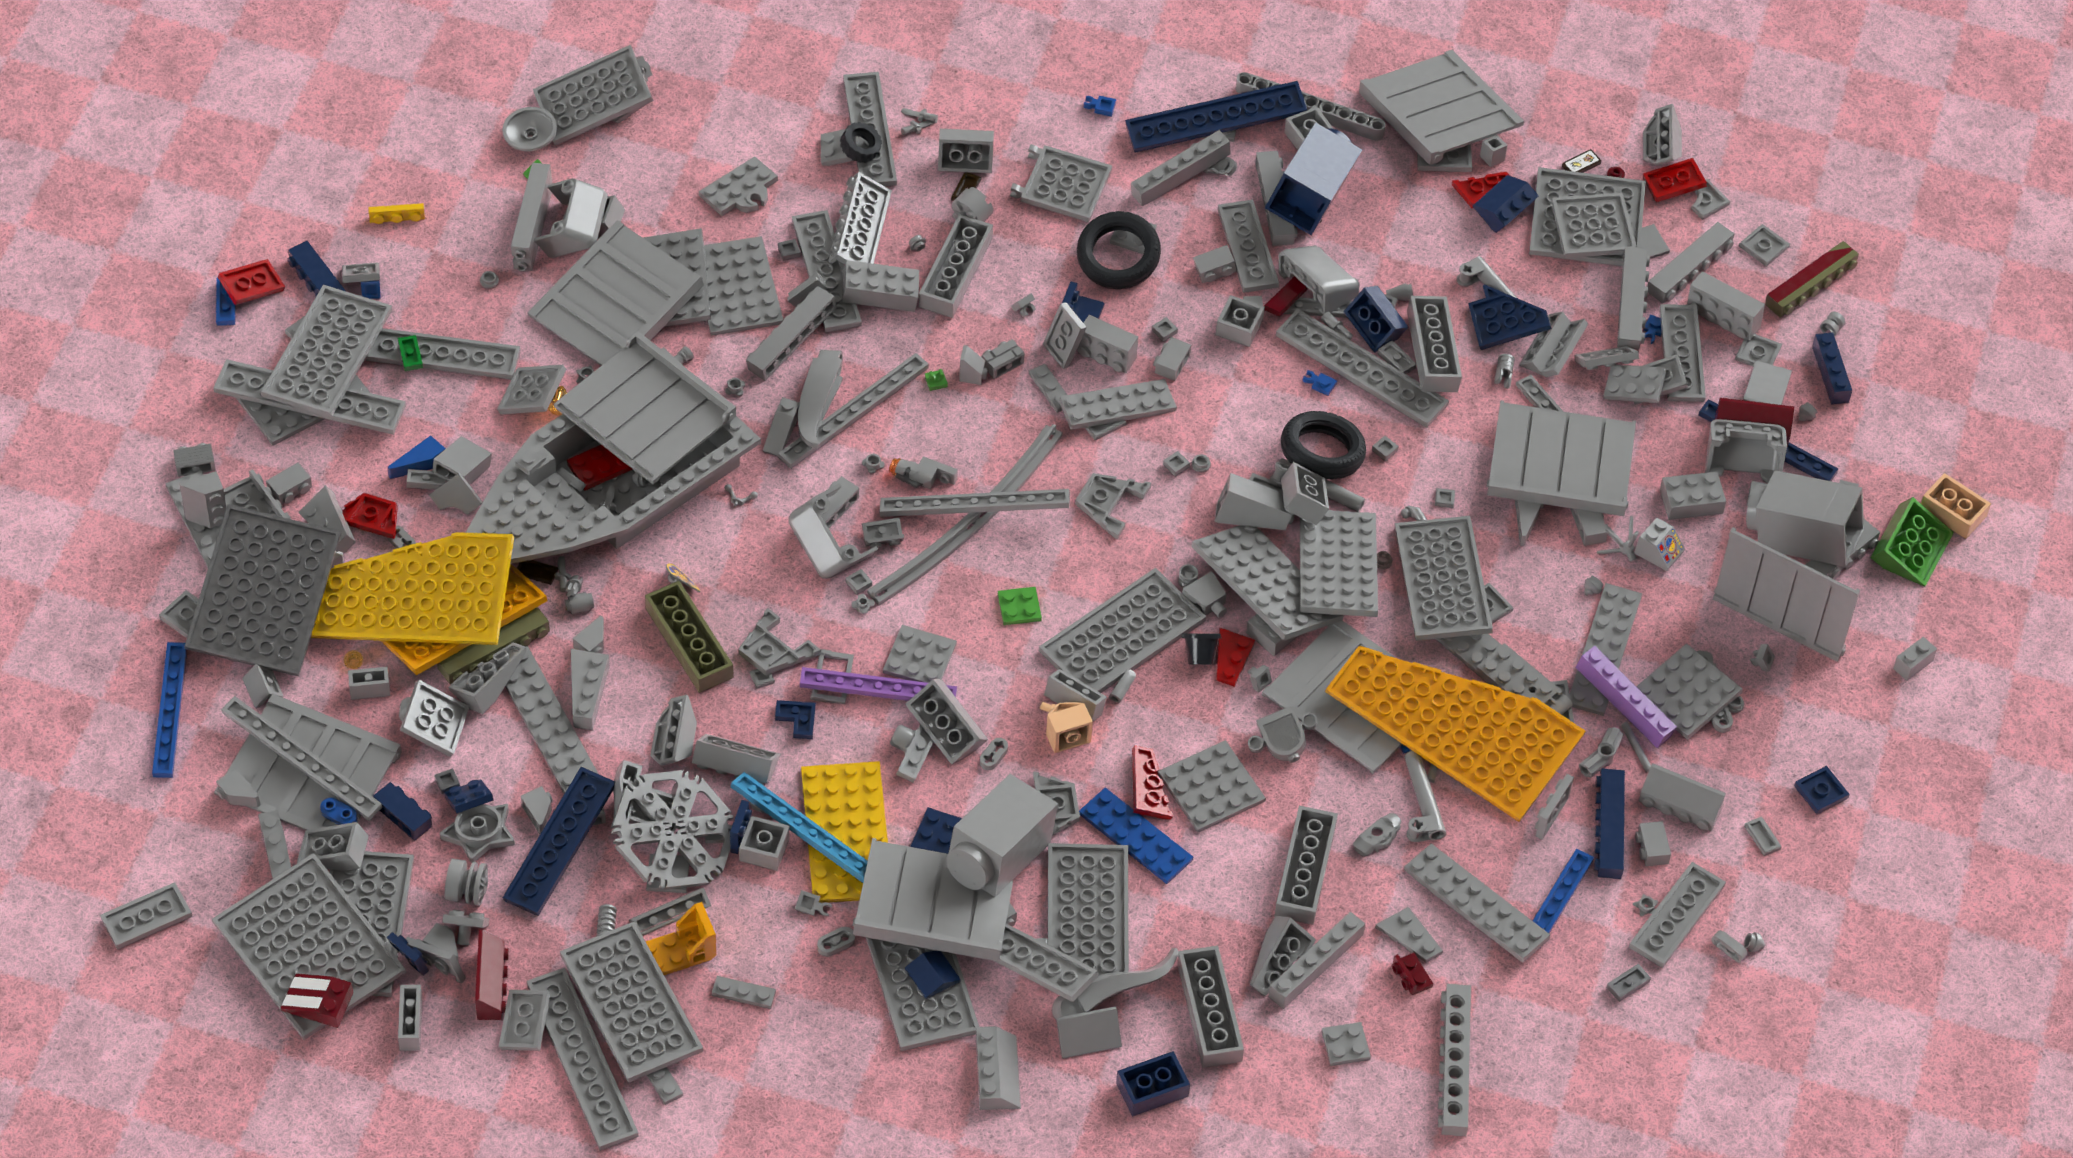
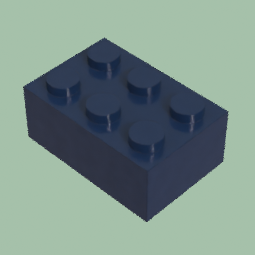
M1174 1051L1117 1071L1116 1084L1132 1117L1189 1097L1190 1083Z

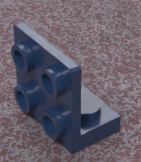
M1071 281L1062 303H1067L1083 323L1088 315L1099 319L1105 303L1080 296V291H1077L1078 283Z

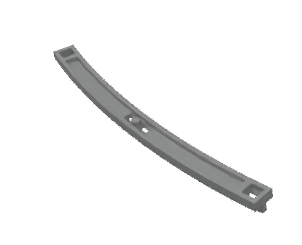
M1054 424L1051 427L1046 425L1024 455L990 493L1019 491L1055 447L1063 432L1056 430V425ZM999 511L986 512L982 518H979V516L983 512L968 513L931 546L887 578L869 588L867 593L878 605L886 602L950 556ZM972 523L973 526L968 530L967 527ZM884 590L885 593L878 597L877 594Z

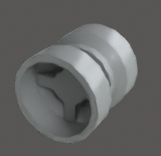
M1831 312L1827 319L1821 323V331L1825 333L1829 330L1835 336L1839 329L1845 325V318L1838 312Z
M1186 564L1180 568L1178 579L1180 587L1184 588L1197 580L1198 569L1194 565Z

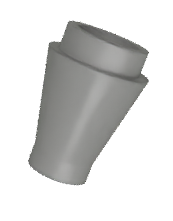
M1404 283L1386 290V295L1395 297L1399 301H1409L1410 296H1413L1412 285Z

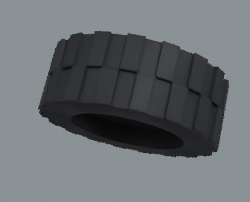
M854 122L849 125L840 139V147L843 153L848 158L859 163L872 161L881 149L882 144L878 131L871 125L869 126L861 122ZM858 136L865 139L869 147L864 149L857 146L853 142V138Z

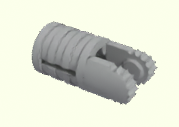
M1499 355L1494 380L1495 384H1499L1502 377H1505L1504 388L1507 389L1511 386L1515 361L1512 355Z

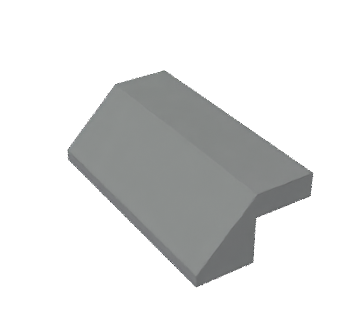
M1563 311L1549 314L1548 317L1552 329L1537 334L1519 366L1545 377L1558 375L1588 325L1585 319L1571 322Z

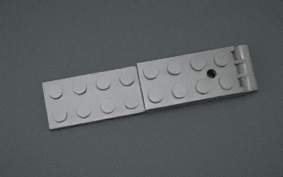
M1489 634L1436 639L1490 685L1525 697L1537 698L1561 715L1573 706L1572 701L1563 694V691L1505 643L1501 645Z

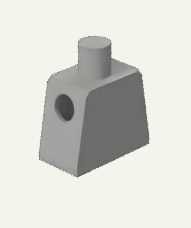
M1212 571L1183 588L1182 594L1205 616L1214 612L1218 618H1221L1226 614L1227 609L1223 606L1226 604V592Z

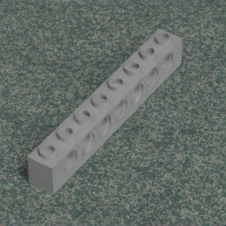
M1447 984L1446 990L1441 992V1003H1445L1444 1009L1441 1008L1440 1021H1444V1026L1440 1028V1038L1444 1039V1044H1440V1056H1443V1062L1440 1061L1439 1074H1443V1079L1439 1080V1092H1442V1097H1439L1438 1109L1442 1110V1115L1438 1116V1127L1442 1128L1441 1135L1466 1136L1469 1110L1471 985Z

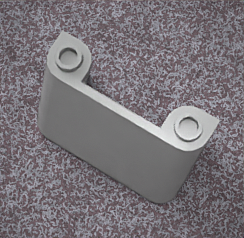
M1314 245L1285 249L1279 253L1278 273L1284 279L1295 276L1313 292V299L1315 301L1319 300L1322 307L1319 308V311L1323 315L1326 312L1331 313L1353 300L1359 294L1360 284L1358 280L1331 259L1322 248Z
M1723 419L1713 420L1709 431L1705 473L1717 471L1719 477L1723 475L1724 470L1761 473V478L1768 483L1775 470L1783 471L1787 450L1785 428L1775 424Z

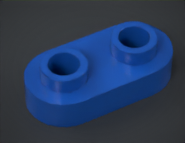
M326 798L321 802V813L330 821L338 825L357 822L358 817L354 808L335 798Z

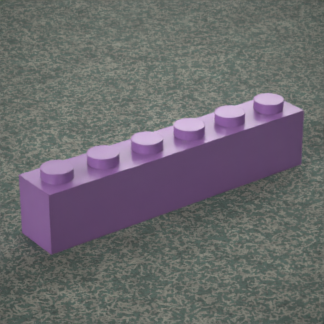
M1596 646L1581 656L1575 668L1656 748L1671 738L1677 726Z

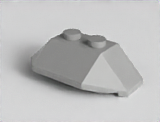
M1670 104L1656 109L1653 113L1654 116L1643 131V160L1648 163L1661 165L1682 157V129L1674 105Z
M687 694L671 698L668 702L669 705L662 712L656 723L650 756L661 766L678 762L692 754L697 721Z

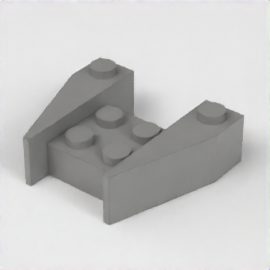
M623 760L618 766L613 790L615 814L624 788L630 782L633 786L637 787L634 779L640 776L641 765ZM677 783L674 784L671 794L653 788L669 808ZM630 800L624 816L625 821L629 824L651 822V819L634 800ZM672 826L669 830L675 832L676 829Z

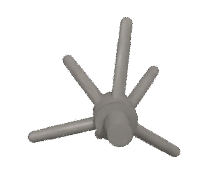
M1630 516L1628 541L1624 543L1610 527L1605 529L1609 536L1619 545V548L1597 551V554L1622 552L1623 555H1627L1630 562L1637 559L1633 552L1635 549L1633 543L1639 532L1633 533V516Z

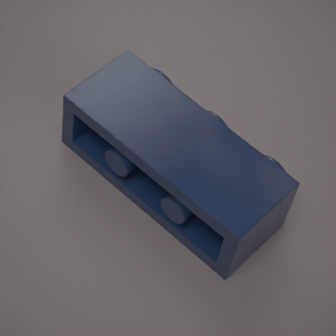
M389 782L373 795V798L382 804V808L379 811L414 841L432 827L431 814L425 809L422 810L413 798L407 797L399 786Z

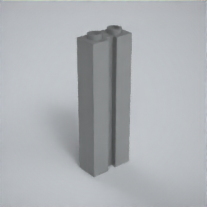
M532 163L511 243L512 256H514L513 266L514 269L519 271L533 270L538 245L534 239L542 234L552 194L547 188L548 185L553 184L550 164Z

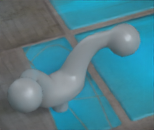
M730 484L724 487L730 493L731 502L734 506H742L750 499L758 497V493L753 491L746 498H736Z

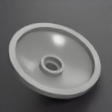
M525 107L514 111L506 118L502 131L505 141L514 149L535 151L551 143L557 132V124L553 115L547 110L539 107Z

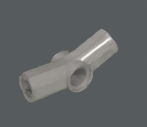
M1615 727L1608 728L1598 749L1579 764V769L1584 776L1591 778L1601 768L1613 762L1614 755L1624 736L1620 729Z

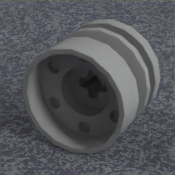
M452 859L446 876L445 900L460 902L463 894H465L467 904H471L473 900L475 905L480 906L488 886L487 864L481 863L478 868L477 862H473L470 869L467 870V862L465 860Z

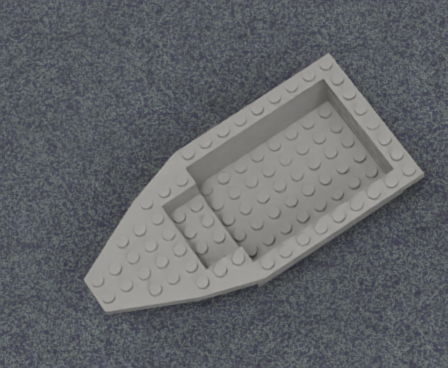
M664 347L662 348V350H663L664 352H666V353H667L668 355H670L673 359H675L677 362H679V361H678L674 356H672ZM562 414L530 435L498 475L466 533L513 534L514 543L510 564L572 552L606 540L618 549L739 467L740 457L761 444V438L736 416L668 470L653 485L637 486L632 478L636 471L630 470L586 491L583 489L580 492L568 484L557 472L563 467L574 475L567 465V459L601 444ZM527 450L542 459V465L530 476L515 466V461ZM610 485L615 489L612 503L616 505V509L609 511L604 505L599 508L600 502H605Z

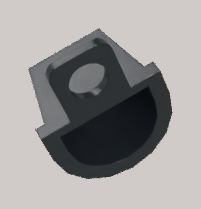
M1182 633V638H1185L1188 664L1214 665L1218 639H1221V634Z

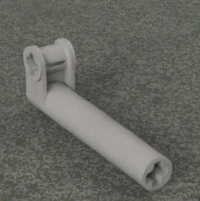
M1481 256L1460 266V274L1457 276V283L1459 285L1467 287L1481 281L1484 285L1516 297Z
M1281 458L1276 462L1274 474L1269 479L1271 483L1282 486L1281 478L1291 466L1288 460ZM1325 479L1327 497L1360 512L1364 506L1365 498Z
M1410 751L1404 757L1423 817H1415L1409 821V829L1406 833L1407 838L1413 842L1442 839L1446 836V830L1421 756L1414 751Z

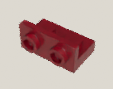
M1415 953L1400 958L1399 954L1394 955L1392 969L1396 975L1399 974L1404 990H1409L1411 995H1415L1433 987L1432 980Z

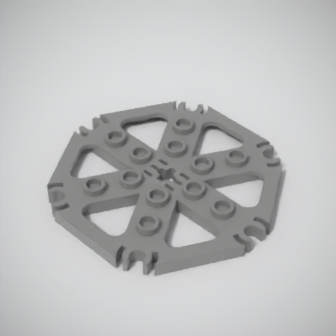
M684 770L637 776L634 779L637 787L633 786L630 782L624 788L611 829L615 828L611 831V834H618L620 839L613 841L617 851L644 882L648 880V884L651 885L654 880H658V889H661L664 883V890L707 885L713 880L710 873H714L718 877L723 872L730 851V831L732 826L728 825L727 821H731L734 818L733 815H730L732 812L703 778L699 780V776L696 775L693 780H690L688 778V771L682 777ZM674 780L677 783L670 808L653 790V782ZM698 792H703L716 806V814L689 817ZM634 800L651 819V822L627 823L624 816L629 801ZM673 826L675 829H680V830H678V831L674 834V832H673V831H670L669 829ZM722 835L724 843L719 857H711L695 838ZM658 842L651 866H645L631 850L632 845ZM677 852L695 870L696 876L683 878L672 876L671 870Z

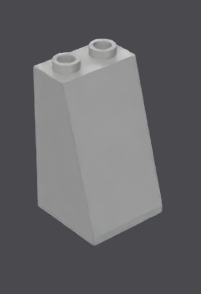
M1756 361L1743 400L1782 405L1792 370Z
M1230 473L1216 503L1214 522L1285 530L1288 524H1292L1295 514L1292 515L1285 510L1283 492Z

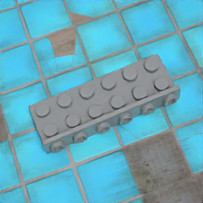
M858 172L853 177L851 176L846 183L848 187L843 195V205L839 210L840 218L836 223L837 230L833 235V245L828 253L830 255L828 263L830 264L836 260L843 264H846V260L874 264L892 190Z

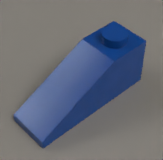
M430 435L388 466L389 478L394 479L406 476L408 469H433L434 458L446 448Z

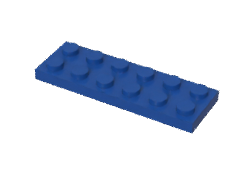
M1106 787L1079 810L1082 818L1116 845H1128V854L1166 884L1193 861L1194 857L1140 814L1134 813L1129 805Z

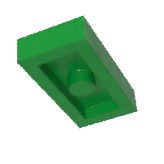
M416 335L398 338L404 371L422 369L423 362Z

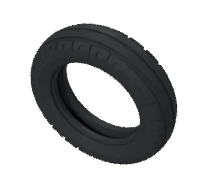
M1124 211L1108 212L1090 221L1081 232L1077 243V259L1082 271L1094 283L1110 289H1127L1144 282L1156 269L1161 254L1160 240L1153 226L1141 216ZM1122 230L1136 235L1142 241L1145 248L1142 258L1134 266L1123 270H1112L1102 266L1095 259L1093 249L1098 239L1106 233Z
M1309 411L1300 413L1288 421L1281 434V448L1289 463L1292 464L1294 462L1325 479H1341L1352 475L1360 468L1366 456V443L1360 430L1349 420L1330 412ZM1307 433H1324L1341 441L1346 446L1348 453L1336 458L1322 457L1307 450L1300 443L1299 437Z

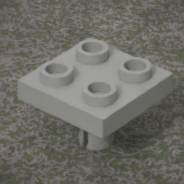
M453 910L449 911L448 914H444L442 923L457 924L459 926L457 944L470 945L471 927L483 928L489 925L490 918L484 917V913L473 912L469 913V915H464L465 911Z

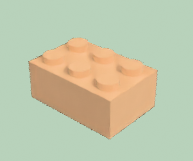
M1945 473L1923 495L1921 504L1935 517L1965 539L1987 517L1991 506L1989 501Z

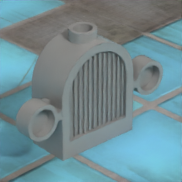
M1291 705L1256 720L1257 727L1262 738L1260 736L1250 737L1248 740L1249 750L1253 753H1258L1267 746L1268 751L1275 758L1289 761L1290 763L1296 762L1300 759V755L1306 746L1304 730L1316 728L1318 725L1317 716L1314 713L1308 712L1303 715L1300 722Z

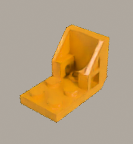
M702 902L694 904L676 922V932L645 941L663 975L710 961L717 955L716 933Z

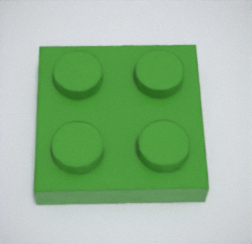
M1036 587L998 591L1003 625L1042 621Z

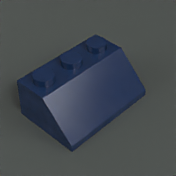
M1506 175L1473 205V208L1489 227L1497 233L1538 198L1539 195L1528 182Z
M1378 286L1364 287L1343 311L1374 353L1378 352L1379 348L1390 341L1395 342L1409 328Z

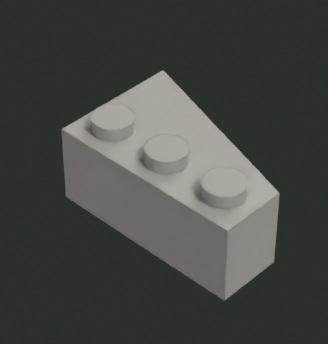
M326 485L298 512L309 524L341 531L336 551H341L344 554L356 542L342 514L343 511L336 500L335 493Z

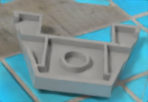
M1093 473L1076 498L1075 505L1111 536L1118 539L1126 523L1111 517V513L1125 492L1144 499L1151 488V483L1147 481L1138 483L1134 479H1128L1127 481L1119 480L1114 476Z
M770 609L765 610L764 616L761 620H758L753 632H750L739 648V655L765 675L820 655V648L809 640L795 650H792L769 632V630L780 623V617Z

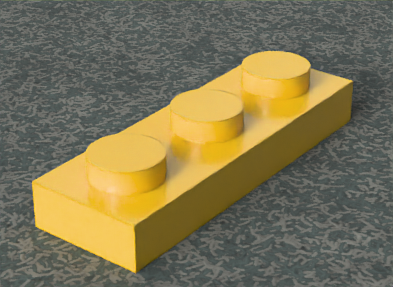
M424 203L368 207L370 223H399L408 220L417 222L425 219Z

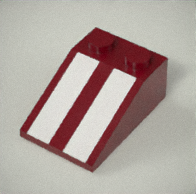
M296 973L280 1010L339 1028L354 993L352 983L332 976Z

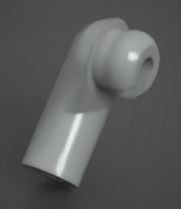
M1406 506L1405 509L1401 510V515L1405 519L1412 517L1417 521L1427 520L1419 507Z

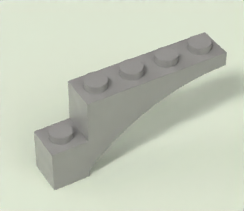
M278 810L258 814L272 879L291 868Z

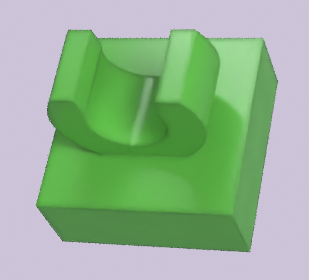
M942 369L925 373V379L930 391L948 387Z

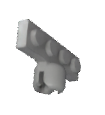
M921 724L917 730L899 725L890 741L892 746L905 753V757L896 775L914 783L934 742Z

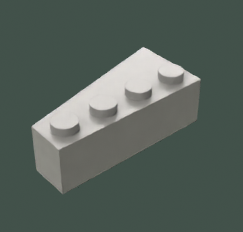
M571 649L574 728L593 731L610 668L608 654Z

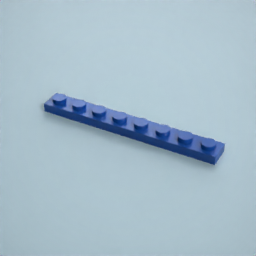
M167 642L152 775L156 778H173L187 658V649L184 647L185 643Z

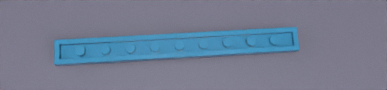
M743 772L731 782L733 790L779 823L789 825L791 832L862 883L864 882L868 862L866 859L747 773Z

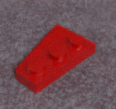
M1508 172L1488 174L1484 178L1475 179V177H1470L1465 181L1452 180V186L1473 209V205L1509 174Z
M1219 627L1221 639H1219L1216 681L1235 687L1254 647L1255 640Z

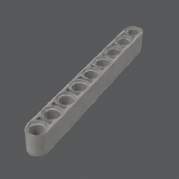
M1246 72L1239 73L1236 79V91L1239 94L1280 85L1279 83ZM1302 92L1307 109L1309 110L1317 106L1331 126L1371 140L1379 141L1383 139L1386 125L1384 120Z

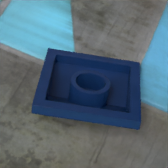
M938 950L922 953L905 967V970L925 999L961 982V979L946 957Z

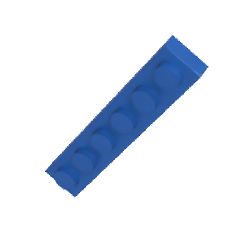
M1576 848L1534 917L1533 922L1550 934L1593 863V856Z

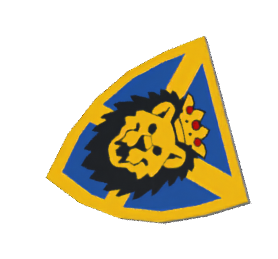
M666 564V569L670 574L668 575V580L671 584L680 581L681 584L684 583L700 593L695 583L673 564Z

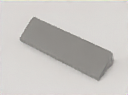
M703 887L633 917L629 921L630 923L635 922L643 936L678 921L684 915L682 913L688 911L696 903L702 902L704 908L710 907L711 903Z

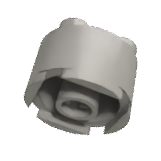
M974 187L966 188L952 202L954 219H957L958 215L961 214L985 222L993 214L994 209L991 202L988 204L985 201L987 197Z

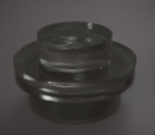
M1386 551L1378 552L1377 568H1390L1392 565L1391 555Z

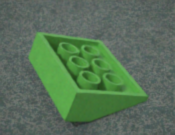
M1911 497L1899 504L1870 558L1883 569L1925 587L1954 532L1914 497Z

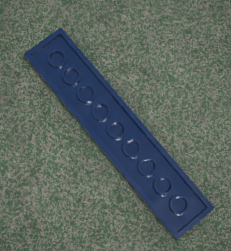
M1294 81L1125 120V125L1134 153L1210 136L1218 130L1224 133L1289 118L1308 111L1299 83Z

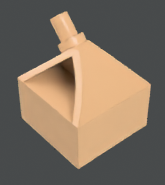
M1042 702L1040 709L1049 712L1047 715L1046 736L1054 753L1091 742L1093 721L1084 703L1066 702L1050 705Z

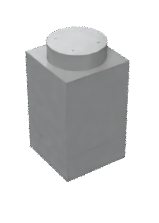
M1775 470L1767 486L1756 485L1751 493L1746 514L1747 528L1757 531L1759 543L1782 554L1846 567L1864 530L1862 487Z
M1009 774L954 826L950 850L947 855V867L952 876L966 888L972 890L983 889L996 897L1048 846V843H1051L1058 803L1012 774Z

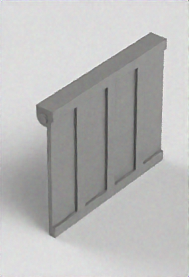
M1453 50L1375 78H1367L1360 81L1359 93L1429 165L1440 162L1443 154L1524 125V120Z
M617 220L527 313L531 318L602 366L626 347L628 338L636 331L651 341L697 293L704 283L700 275L691 271Z
M638 331L628 338L626 347L554 403V407L652 485L728 421L730 422L736 417V406Z
M1501 400L1490 478L1487 480L1486 486L1488 487L1487 495L1624 516L1629 503L1627 501L1636 421L1628 422L1504 403Z
M1733 527L1729 534L1713 600L1838 662L1846 651L1845 640L1860 589L1854 590L1737 532L1736 528Z
M1342 620L1328 625L1262 691V696H1266L1283 709L1292 705L1300 721H1302L1304 714L1308 712L1314 713L1317 716L1318 725L1312 730L1374 774L1402 743L1327 694L1325 690L1358 646L1383 652L1382 654L1387 656H1394Z
M275 694L271 695L261 716L372 797L391 764L395 763L402 753L401 745ZM249 734L226 773L228 774L236 768L259 795L261 802L259 807H246L261 813L278 810L281 821L303 830L338 825L322 815L320 805L326 798L339 799L253 735ZM218 786L214 791V794L218 795L216 791L218 789ZM357 813L358 823L359 819L361 818V815Z
M872 838L856 918L853 919V935L999 962L1000 953H1003L1004 948L1002 942L1013 880L994 897L983 889L972 890L961 885L952 876L947 867L948 854L876 841V838Z

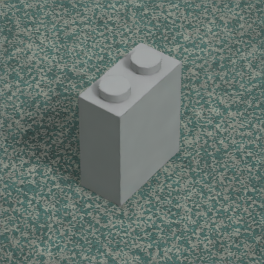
M461 436L434 458L432 472L446 481L460 472L470 485L490 467L492 453Z

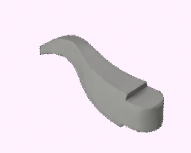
M820 350L818 358H813L804 383L799 403L798 428L801 439L805 444L813 448L819 449V442L816 438L819 427L843 381V377L840 376L843 362L842 351Z
M1171 948L1168 955L1151 968L1140 971L1100 974L1074 1002L1062 996L1057 997L1052 1006L1054 1018L1090 1012L1103 1001L1121 992L1150 984L1162 978L1176 962L1178 957L1177 948Z

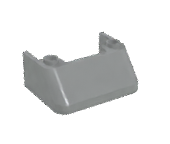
M574 178L548 185L547 188L563 205H568L565 219L555 222L552 225L550 234L537 237L534 241L550 258L590 248L598 239L608 197L607 193L600 187Z
M840 483L816 495L795 509L788 518L792 530L819 576L824 579L832 578L866 560L878 550L877 546L860 554L858 549L851 544L840 548L821 515L830 508L828 498L835 495L842 487Z

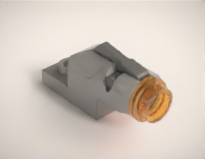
M924 456L919 464L901 458H893L889 466V472L895 478L915 488L922 486L931 489L936 479H939L942 483L953 485L957 481L958 469Z

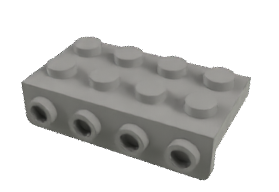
M253 469L249 471L250 477L224 489L226 508L230 504L291 519L287 512H283L279 500L273 498L271 489L268 486L265 487L259 473L256 474Z

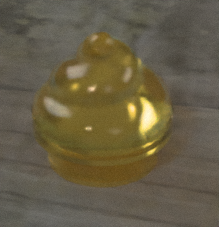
M350 650L345 654L343 662L347 668L358 669L363 663V656L358 650Z

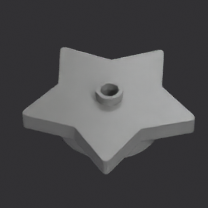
M483 804L460 812L456 816L455 822L440 832V839L462 846L471 863L477 861L489 849L515 845L514 838L505 826L509 812L508 804L497 806Z

